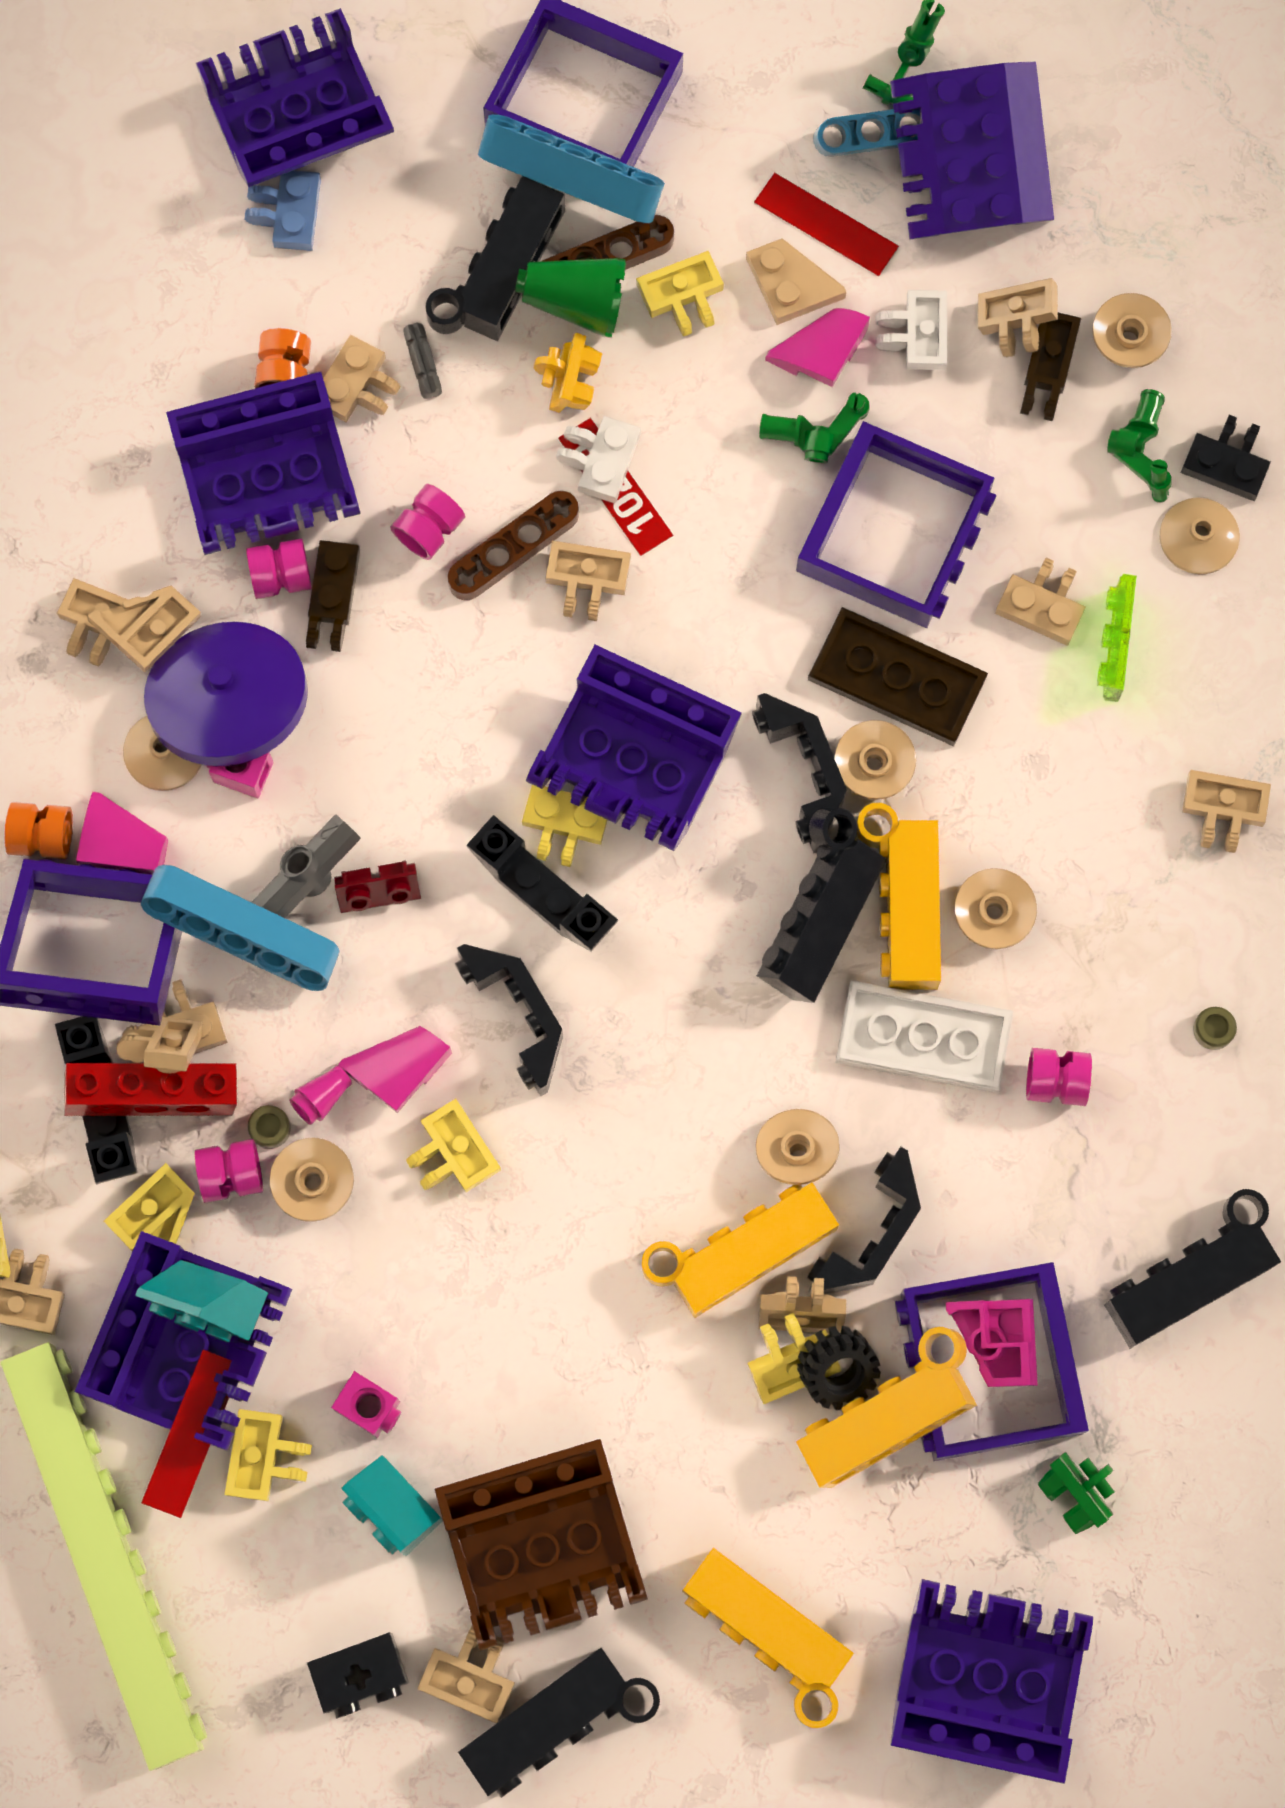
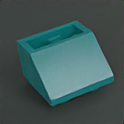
M180 1260L140 1286L135 1296L150 1302L151 1305L148 1311L170 1320H173L174 1315H177L174 1321L175 1324L196 1332L199 1329L204 1331L205 1327H207L206 1334L222 1341L230 1342L232 1335L249 1341L268 1292L242 1279Z
M383 1455L341 1487L348 1496L342 1503L363 1524L368 1519L372 1521L377 1527L372 1535L392 1555L399 1550L400 1553L407 1556L443 1521L437 1512Z

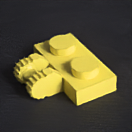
M709 250L636 278V285L651 318L672 310L682 336L692 334V324L683 306L695 302L703 325L707 328L715 324L706 297L723 291L724 283Z
M532 785L522 819V826L543 830L537 851V859L546 861L551 851L554 833L567 836L566 844L561 853V865L571 866L578 839L601 845L608 820L584 809L588 797L585 798L580 806H577L570 802L572 798V793L561 790L555 796L547 792L548 787L546 786L541 789Z
M456 1098L421 1120V1124L429 1134L432 1142L406 1159L410 1168L423 1165L438 1152L445 1159L446 1163L429 1172L420 1181L424 1190L436 1186L454 1173L467 1193L501 1171V1167Z
M794 1313L784 1316L786 1329L794 1343L780 1348L775 1330L769 1323L760 1327L769 1354L747 1363L763 1404L805 1387L797 1370V1364L801 1363L798 1356L800 1351L808 1353L804 1345L808 1339L813 1343H816L818 1339L815 1334L804 1338ZM826 1330L822 1331L824 1336L828 1335ZM838 1361L834 1362L825 1373L826 1378L841 1372Z
M239 1409L237 1417L241 1419L235 1428L224 1495L269 1502L273 1477L306 1482V1471L295 1467H275L277 1450L289 1452L292 1455L304 1456L311 1454L312 1445L279 1440L282 1415Z

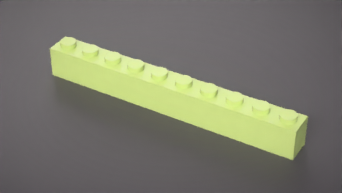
M47 1342L0 1361L149 1771L157 1770L204 1750L201 1740L207 1738L205 1727L198 1713L191 1715L186 1701L187 1698L192 1696L188 1681L183 1672L176 1674L171 1660V1657L176 1655L174 1643L168 1631L162 1633L155 1617L161 1614L158 1600L153 1590L146 1592L141 1575L146 1573L144 1562L138 1549L131 1551L125 1535L131 1533V1528L124 1510L119 1509L116 1511L111 1494L116 1493V1487L107 1468L101 1470L96 1454L102 1452L101 1446L93 1428L86 1430L81 1414L86 1413L87 1409L82 1395L74 1392L75 1390H72L66 1375L72 1373V1368L64 1349L57 1351L56 1346Z

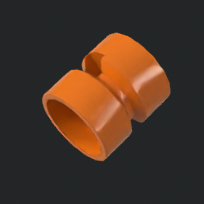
M275 328L263 331L260 335L258 357L262 362L256 368L254 387L259 388L308 375L307 369L304 367L309 364L311 339L306 334L291 329Z
M10 803L5 823V849L8 855L31 857L36 851H39L43 858L67 859L73 835L71 807L46 805L43 810H39L36 804Z

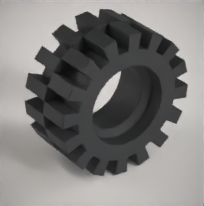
M836 1326L828 1327L829 1335L824 1336L822 1331L815 1334L818 1339L816 1343L808 1339L804 1344L808 1353L800 1351L798 1358L801 1363L797 1364V1370L801 1375L799 1377L816 1403L820 1402L822 1407L827 1409L832 1404L835 1410H841L843 1402L848 1404L858 1396L860 1398L864 1397L865 1400L869 1397L865 1390L868 1388L874 1391L877 1387L873 1378L880 1379L881 1371L878 1366L881 1365L868 1341L859 1331L855 1329L852 1332L849 1327L842 1326L841 1333H839ZM844 1358L853 1359L851 1366L843 1374L833 1378L825 1377L827 1369L834 1362Z

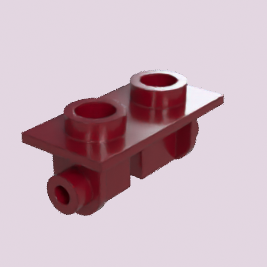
M403 860L402 862L378 866L380 877L373 879L370 867L352 871H341L342 876L334 877V886L340 912L363 911L368 908L403 904L408 901L421 899L415 863L407 864V861Z

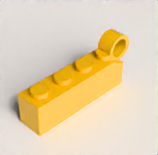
M871 803L865 806L859 813L857 836L859 840L869 847L879 848V854L887 859L886 873H880L879 896L887 897V913H880V937H887L888 953H881L880 957L881 977H888L889 988L900 990H938L941 983L938 820H899L898 822L897 814L890 806L884 803ZM872 815H880L889 822L890 831L882 836L871 835L864 827L865 819Z
M813 1182L805 1187H802V1185H792L778 1195L781 1202L769 1209L762 1204L743 1216L745 1224L733 1231L730 1230L729 1226L717 1231L707 1239L710 1245L695 1253L693 1248L682 1253L676 1245L666 1241L653 1243L643 1254L642 1272L645 1278L653 1285L665 1287L674 1284L693 1317L697 1318L836 1232L839 1223ZM659 1251L671 1253L677 1261L675 1272L667 1277H659L653 1274L649 1269L648 1262L654 1253Z
M945 1327L929 1329L923 1334L919 1342L918 1351L922 1361L914 1366L915 1374L904 1380L900 1376L892 1378L877 1388L880 1394L865 1401L864 1397L855 1399L841 1408L843 1415L829 1422L828 1418L821 1419L805 1429L807 1435L796 1441L819 1488L835 1487L977 1406L957 1369L965 1360L967 1353L965 1340L957 1331ZM947 1335L953 1341L954 1353L950 1360L939 1364L932 1356L931 1347L937 1337Z
M713 1547L682 1590L688 1596L684 1604L704 1619L709 1613L723 1622L719 1629L722 1633L738 1645L744 1639L759 1649L754 1657L774 1672L781 1666L793 1675L789 1683L799 1690L794 1699V1712L802 1724L811 1728H822L829 1725L835 1719L839 1706L838 1699L830 1687L854 1653ZM812 1690L825 1693L830 1701L829 1714L820 1721L809 1720L802 1711V1700Z

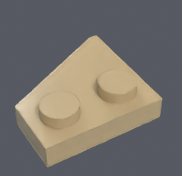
M783 238L746 252V260L776 325L846 298V290L843 285Z
M171 585L153 591L147 597H135L123 601V605L102 612L99 609L92 611L87 618L98 631L143 672H146L201 617V612Z

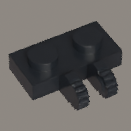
M1229 414L1218 441L1196 433L1180 473L1255 502L1271 461L1250 453L1261 426L1252 423L1251 427L1246 431L1244 444L1240 450L1227 445L1229 437L1233 434L1237 425V417Z

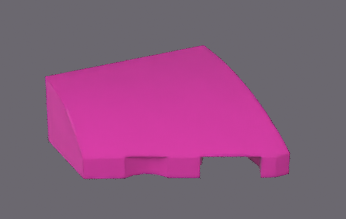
M834 308L768 351L765 361L795 376L802 372L833 388L847 361L850 362L868 330L870 317L850 309Z
M92 792L83 823L76 861L78 865L88 864L94 867L117 870L129 869L137 873L153 875L155 868L165 863L168 838L101 793Z
M418 1026L344 1058L338 1063V1066L363 1088L371 1091L398 1113L423 1083L427 1084L450 1057L452 1051L450 1046L437 1036Z
M1033 1299L946 1302V1311L956 1322L964 1337L966 1347L969 1353L974 1355L979 1365V1371L988 1387L1038 1386Z

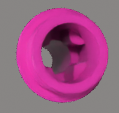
M336 1065L330 1071L294 1090L295 1095L289 1099L290 1104L306 1123L312 1125L316 1120L322 1121L344 1091L352 1085V1081L348 1074Z

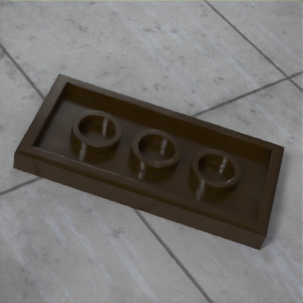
M842 607L808 675V681L954 747L988 673Z

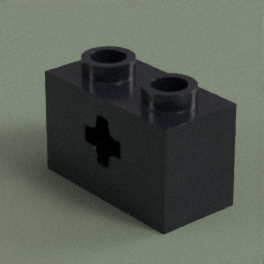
M391 1632L307 1662L323 1713L334 1711L336 1719L360 1711L359 1702L375 1696L377 1703L402 1695L400 1686L409 1683L393 1633ZM359 1665L361 1670H370L372 1676L365 1680L366 1688L362 1690L358 1684H350L348 1677L355 1674L354 1666Z

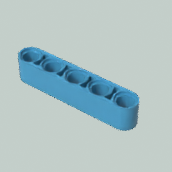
M894 109L833 117L825 120L816 129L813 142L820 154L830 157L898 148V143L918 140L917 135L914 137L897 138L896 129L900 128V121L903 117H911L917 124H921L920 110L899 114L894 113ZM873 122L879 127L880 138L877 142H869L864 139L861 133L863 123ZM834 127L841 132L842 143L839 147H830L824 142L823 132L825 128Z
M492 114L488 116L478 151V156L489 163L642 223L653 222L665 184L659 177L502 115Z
M160 865L155 868L141 901L142 909L151 917L310 991H322L327 988L340 953L338 946L328 938L171 865Z

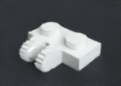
M908 290L907 311L888 310L877 313L875 323L878 327L901 328L906 325L907 327L906 334H879L875 338L876 348L886 351L906 349V369L946 370L947 291Z
M603 416L597 435L587 429L569 425L564 432V438L574 444L590 448L589 457L579 451L561 447L557 451L556 459L562 464L583 470L578 484V492L616 503L641 435V427L607 416Z

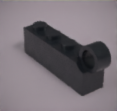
M524 176L521 177L516 188L512 186L509 188L502 204L504 211L499 221L494 219L487 230L485 237L487 244L482 253L476 252L471 260L468 269L470 276L465 286L460 284L456 290L440 288L432 292L427 298L425 305L427 321L433 330L441 334H451L458 331L464 325V327L498 342L522 296L521 293L515 292L519 269L526 270L528 262L540 261L565 213V194ZM449 303L456 306L458 312L449 319H441L433 313L435 308L441 304Z
M821 808L812 816L809 832L812 841L819 846L817 858L810 872L802 879L799 885V893L791 909L783 916L780 923L781 928L772 946L764 953L762 966L756 975L791 1000L815 1003L887 860L861 840L855 839L857 835L856 819L850 811L843 808ZM835 817L838 822V833L832 840L828 833V825L830 820Z
M1242 1189L1235 1192L1226 1200L1223 1206L1222 1214L1226 1225L1218 1229L1222 1237L1209 1244L1202 1238L1182 1250L1186 1256L1185 1258L1174 1264H1171L1169 1259L1166 1258L1146 1270L1149 1278L1135 1285L1131 1278L1110 1290L1113 1298L1106 1302L1104 1306L1129 1349L1281 1263L1280 1258L1261 1228L1269 1215V1206L1262 1194L1252 1189ZM1247 1199L1254 1203L1258 1210V1218L1254 1224H1243L1236 1219L1233 1212L1236 1200Z
M600 1648L458 1751V1753L486 1795L490 1796L497 1791L502 1798L522 1783L518 1776L522 1771L533 1765L536 1771H539L558 1757L554 1748L567 1738L574 1745L591 1733L594 1729L589 1722L603 1712L608 1719L620 1712L625 1719L634 1723L650 1720L656 1714L660 1705L659 1692L650 1681L643 1678H633L625 1682L604 1650ZM634 1685L645 1686L653 1696L652 1708L642 1716L631 1715L623 1705L624 1693Z

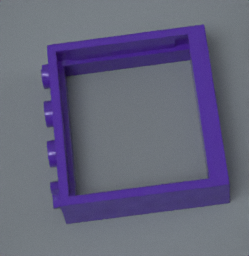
M540 0L483 107L485 126L489 115L506 116L634 167L683 73L684 53L561 0ZM548 29L662 78L621 159L506 110Z
M863 421L798 556L796 572L924 628H928L932 617L940 619L949 600L948 596L943 595L948 583L956 585L962 573L965 562L959 559L964 548L972 550L981 531L980 527L975 526L980 514L988 516L997 496L991 493L995 478ZM870 452L974 497L924 604L819 559Z
M23 859L0 944V1006L160 1026L182 936V931L166 923H163L148 988L13 971L34 890L141 903L152 875L137 873L129 869L118 871L96 868L88 864L78 866L56 863L47 859L38 861Z
M1054 1262L905 1288L900 1294L901 1300L895 1301L899 1326H907L910 1341L903 1343L906 1364L908 1368H913L922 1361L918 1347L923 1336V1330L917 1304L1035 1283L1064 1423L945 1445L942 1426L921 1437L924 1452H932L933 1461L1082 1435L1089 1431Z

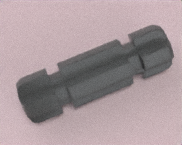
M414 323L405 326L403 329L404 337L418 380L421 396L424 399L437 397L442 394L441 383L436 372L429 342H427L424 325L422 323Z

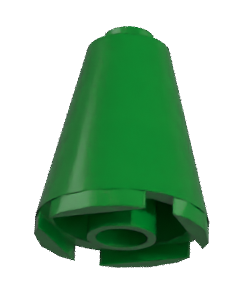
M620 258L528 262L526 270L519 269L515 292L522 294L523 303L602 337L612 338L622 296L621 283L619 282L624 280L626 261Z

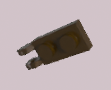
M1058 312V320L1039 324V349L1031 354L1024 382L1026 390L1020 414L1029 415L1035 400V388L1051 391L1043 413L1045 415L1044 420L1053 421L1059 395L1063 393L1081 322L1080 317Z
M319 541L308 610L307 648L316 649L320 639L321 622L334 623L330 636L331 650L341 652L345 627L349 625L360 557V546L357 544Z

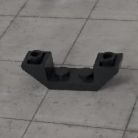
M769 694L757 695L756 710L752 711V716L759 734L766 732L771 744L800 733L801 735L797 736L800 752L805 760L811 759L816 771L811 773L812 781L819 796L825 795V798L802 805L799 814L800 820L795 821L802 843H810L813 854L817 853L819 846L812 841L809 832L811 818L821 808H841L845 800L847 788L818 716ZM833 817L829 822L828 833H830L832 826L836 820L835 817Z
M493 815L466 845L504 888L561 936L592 952L618 922L614 915L589 894L582 897L528 852L525 848V841L496 816Z
M467 944L457 947L460 960L455 963V966L466 984L474 982L478 991H481L508 976L509 979L504 981V984L515 1003L522 1000L530 1014L525 1016L528 1026L536 1038L544 1036L545 1039L519 1053L522 1065L516 1068L527 1089L530 1090L535 1087L540 1096L548 1093L563 1039L562 1027L521 958Z
M81 1016L55 1024L65 1065L66 1063H113L98 1018ZM82 1116L89 1141L85 1145L95 1184L98 1185L138 1173L134 1140L128 1117Z
M900 1146L895 1156L887 1152L874 1172L880 1176L875 1188L902 1204V1208L900 1209L893 1205L880 1225L887 1231L879 1244L871 1240L858 1259V1262L864 1265L862 1270L835 1252H832L827 1261L819 1257L807 1278L814 1282V1278H824V1294L873 1285L921 1210L909 1153L902 1146Z

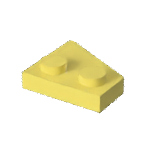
M165 1163L112 1212L104 1222L131 1251H133L141 1231L176 1244L195 1193Z

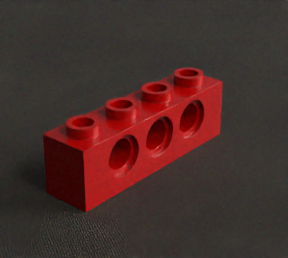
M66 1063L64 1116H233L237 1106L236 1063H190L186 1071L176 1073H163L156 1068L144 1067V1063Z

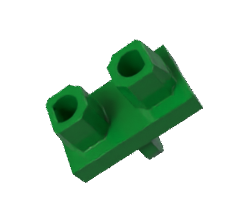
M1065 1452L1050 1464L1051 1469L1038 1482V1486L1051 1501L1066 1490H1069L1078 1504L1062 1516L1075 1534L1089 1529L1094 1524L1099 1528L1109 1520L1113 1513L1093 1487L1097 1488L1104 1499L1111 1496L1115 1491L1105 1478L1114 1470L1109 1464L1098 1470L1088 1457L1079 1464L1088 1477L1086 1479Z

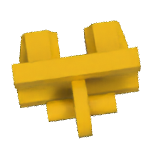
M575 332L572 342H567L563 345L562 352L557 347H550L548 356H540L535 359L533 368L537 373L543 375L541 385L552 388L554 383L549 410L558 413L565 407L585 410L592 402L594 387L577 381L579 372L590 376L596 374L600 366L602 353L585 345L587 337L585 335Z

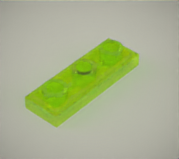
M1122 574L1116 587L1109 586L1107 592L1106 610L1112 611L1111 624L1104 625L1101 648H1108L1107 662H1100L1097 676V686L1104 687L1103 698L1106 701L1118 702L1124 691L1137 575Z

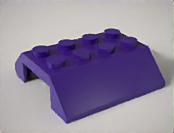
M341 8L325 14L333 41L329 40L320 16L311 19L313 32L320 45V48L314 51H307L303 32L299 29L298 25L289 27L297 52L296 55L292 52L284 30L252 41L261 66L259 69H257L249 45L246 43L239 46L241 60L248 72V75L235 79L231 61L225 52L216 55L225 79L222 83L211 57L195 63L213 113L237 169L248 187L394 132V127L380 95L375 96L355 51L351 30Z
M1036 61L998 63L939 71L890 81L892 98L913 96V100L894 103V113L907 114L912 113L914 110H920L921 124L904 125L896 129L897 138L918 136V140L898 143L902 178L919 175L923 177V180L903 183V191L918 193L929 189L931 204H915L906 208L907 217L927 214L928 218L908 223L909 240L970 230L1054 220Z
M321 371L166 412L193 507L195 523L204 555L221 551L220 541H225L227 549L236 547V533L246 531L248 538L253 543L260 541L258 531L264 530L265 537L268 539L299 531L297 521L303 520L305 529L314 527L313 513L323 510L326 517L329 518V522L338 520L337 510L342 509L344 518L361 514Z
M594 644L577 677V690L545 752L539 751L527 775L526 782L543 789L551 780L547 792L555 796L568 782L575 786L571 794L570 802L572 804L580 806L585 798L588 797L584 809L615 824L625 814L621 827L628 830L636 824L639 817H642L649 821L644 837L653 841L661 831L662 834L658 844L675 851L687 834L724 760L742 712Z
M141 1231L74 1392L171 1430L202 1350L232 1360L228 1371L224 1370L222 1375L216 1373L214 1381L219 1383L216 1389L218 1392L212 1406H209L206 1415H204L201 1427L205 1431L203 1435L196 1433L194 1438L228 1451L235 1433L220 1427L222 1423L237 1427L241 1418L237 1417L235 1413L220 1409L226 1395L239 1402L248 1401L251 1393L238 1388L237 1385L242 1383L254 1387L267 1352L253 1347V1345L258 1343L270 1347L273 1337L269 1336L265 1331L253 1329L249 1341L232 1335L230 1342H225L206 1334L207 1327H205L204 1331L199 1329L198 1332L174 1323L177 1315H174L173 1320L148 1311L151 1303L135 1296L137 1290L178 1261L183 1260L242 1279L268 1292L259 1316L270 1321H280L283 1312L270 1307V1303L286 1307L293 1289L259 1276V1278L203 1258L185 1251L180 1245Z
M921 1579L911 1615L896 1694L890 1746L1065 1784L1073 1739L1068 1737L1083 1652L1089 1650L1093 1616L1074 1612L1067 1632L1069 1611L1058 1608L1054 1616L1051 1633L1037 1632V1629L1041 1624L1043 1614L1041 1604L1031 1603L1026 1622H1023L1025 1601L989 1593L984 1611L979 1613L983 1593L973 1590L968 1598L966 1615L962 1616L951 1613L956 1602V1586L946 1584L941 1603L938 1604L940 1583Z

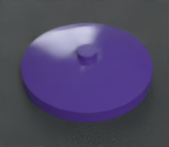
M222 622L203 626L185 634L154 663L145 685L144 705L155 735L172 753L196 764L229 766L248 762L263 756L280 745L293 732L306 707L308 685L299 655L281 635L266 627L252 623Z

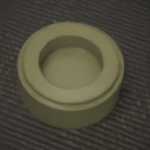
M1222 1007L1206 1008L1198 1015L1193 1025V1033L1198 1043L1211 1050L1226 1047L1234 1039L1237 1031L1234 1016Z
M266 1105L259 1107L251 1114L248 1120V1133L255 1143L262 1148H277L284 1144L290 1135V1121L285 1112L276 1106Z

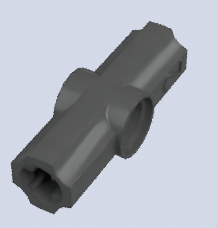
M334 815L306 845H297L285 852L280 861L281 872L251 903L286 918L306 896L314 897L327 889L332 878L331 870L355 846L361 837L338 815Z

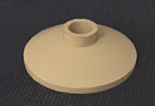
M1124 293L1110 298L1099 308L1094 318L1092 332L1098 350L1106 359L1122 367L1139 368L1152 364L1165 353L1171 340L1172 327L1167 312L1157 301L1138 293ZM1125 332H1132L1136 335L1137 339L1128 340L1123 334Z
M1191 498L1177 503L1167 512L1160 527V544L1166 557L1179 569L1192 574H1209L1222 569L1233 559L1239 546L1240 533L1234 516L1220 503L1206 498ZM1203 526L1208 529L1209 534L1201 536L1196 532L1195 527Z
M145 716L140 719L128 732L123 747L124 762L131 776L141 785L159 791L173 790L191 781L200 770L202 764L187 761L168 749L163 753L156 752L155 746L160 741L155 735L148 717Z
M870 720L856 724L845 732L837 745L835 761L847 789L860 797L879 800L898 794L908 785L915 771L916 753L910 738L899 727L885 721ZM871 758H876L881 762L882 767L878 770H872L868 767L867 761Z
M985 869L970 876L960 887L955 899V918L963 934L973 943L988 949H1005L1018 944L1030 933L1037 916L1036 898L1028 883L1019 875L1005 869ZM990 906L998 907L1001 910V917L997 919L989 917L987 908Z
M791 1109L774 1115L762 1126L756 1139V1155L762 1169L773 1179L786 1184L803 1185L821 1179L834 1167L839 1156V1137L834 1126L824 1116L806 1109ZM801 1150L806 1153L805 1155L798 1157L791 1155L794 1151Z
M305 1138L289 1144L278 1154L270 1172V1189L277 1205L286 1214L301 1221H321L335 1215L348 1202L354 1185L353 1168L347 1155L334 1143L320 1138ZM311 1175H317L321 1178V1184L316 1189L306 1187V1180Z

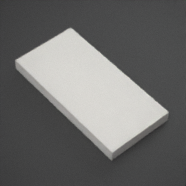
M851 980L835 1063L999 1093L1013 1011Z

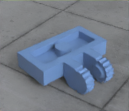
M290 171L280 175L279 190L264 185L248 187V200L255 203L277 205L276 212L268 208H248L245 211L244 220L252 225L274 227L272 240L274 248L313 251L321 184L320 173Z

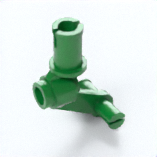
M923 0L913 24L906 28L905 38L898 48V56L902 64L893 80L904 78L909 68L921 65L930 52V48L934 43L933 34L945 14V9L940 3H938L935 11L931 15L929 14L935 0ZM869 74L862 88L882 98L881 103L887 106L890 103L894 104L913 100L911 96L892 98L891 84L889 85L872 76V74Z
M1145 389L1141 391L1135 417L1129 420L1128 425L1124 428H1120V430L1112 429L1108 440L1107 452L1114 454L1120 462L1148 485L1152 491L1154 501L1162 503L1168 499V490L1172 485V477L1167 471L1168 465L1161 459L1152 461L1143 452L1145 443L1158 435L1159 427L1157 422L1165 402V396L1159 391Z
M852 393L848 397L846 405L829 428L813 426L803 415H798L796 419L762 414L759 438L794 442V446L799 447L805 452L804 460L815 463H828L829 456L835 452L859 420L866 418L870 410V403L867 397L861 393Z

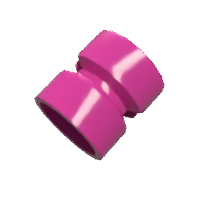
M427 483L414 497L412 504L414 510H403L390 528L394 536L410 551L425 560H431L444 544L442 534L450 535L466 517L462 508L449 495L434 485Z
M302 538L280 542L277 550H273L269 545L246 548L256 599L278 595L283 587L289 593L312 589Z
M1032 1047L1027 1069L1026 1099L1028 1101L1051 1103L1055 1097H1059L1062 1104L1086 1106L1092 1076L1091 1053L1067 1051L1061 1057L1056 1050Z
M254 1139L230 1143L228 1150L225 1151L218 1145L195 1150L197 1178L204 1203L226 1200L231 1192H236L240 1197L263 1193L262 1172Z

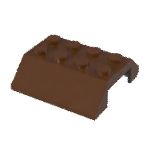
M601 1439L434 1489L445 1529L450 1538L480 1651L498 1646L494 1630L496 1626L500 1627L504 1644L514 1641V1631L508 1616L524 1611L523 1619L530 1635L540 1633L535 1614H542L546 1631L582 1620L577 1603L581 1600L584 1601L588 1618L597 1616L598 1606L595 1596L591 1591L608 1586L607 1594L614 1610L624 1607L619 1592L620 1588L625 1587L630 1605L648 1600Z

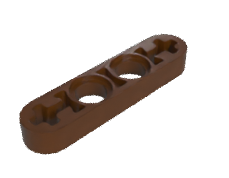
M655 215L651 223L634 222L542 261L577 260L584 256L591 257L592 259L617 258L610 252V248L617 242H626L631 246L632 252L629 256L620 259H625V270L668 252L674 242V227L668 218ZM656 229L659 234L663 233V240L657 241L655 237H650V231ZM636 235H639L640 242L643 241L642 250H639L638 240L635 237Z
M555 491L457 561L448 572V584L451 593L461 600H472L552 543V541H555L570 530L579 518V507L575 496L566 491ZM558 504L562 508L568 505V517L564 518L561 514L556 515L550 520V527L552 529L548 530L544 520L546 521L554 515V505ZM526 525H534L540 530L541 535L537 541L526 543L519 538V530ZM494 548L506 550L509 554L508 561L502 566L491 565L486 559L490 550ZM479 560L488 576L484 577L481 570L473 576V586L468 587L466 584L458 586V575L463 573L469 577L477 572L478 569L475 562Z

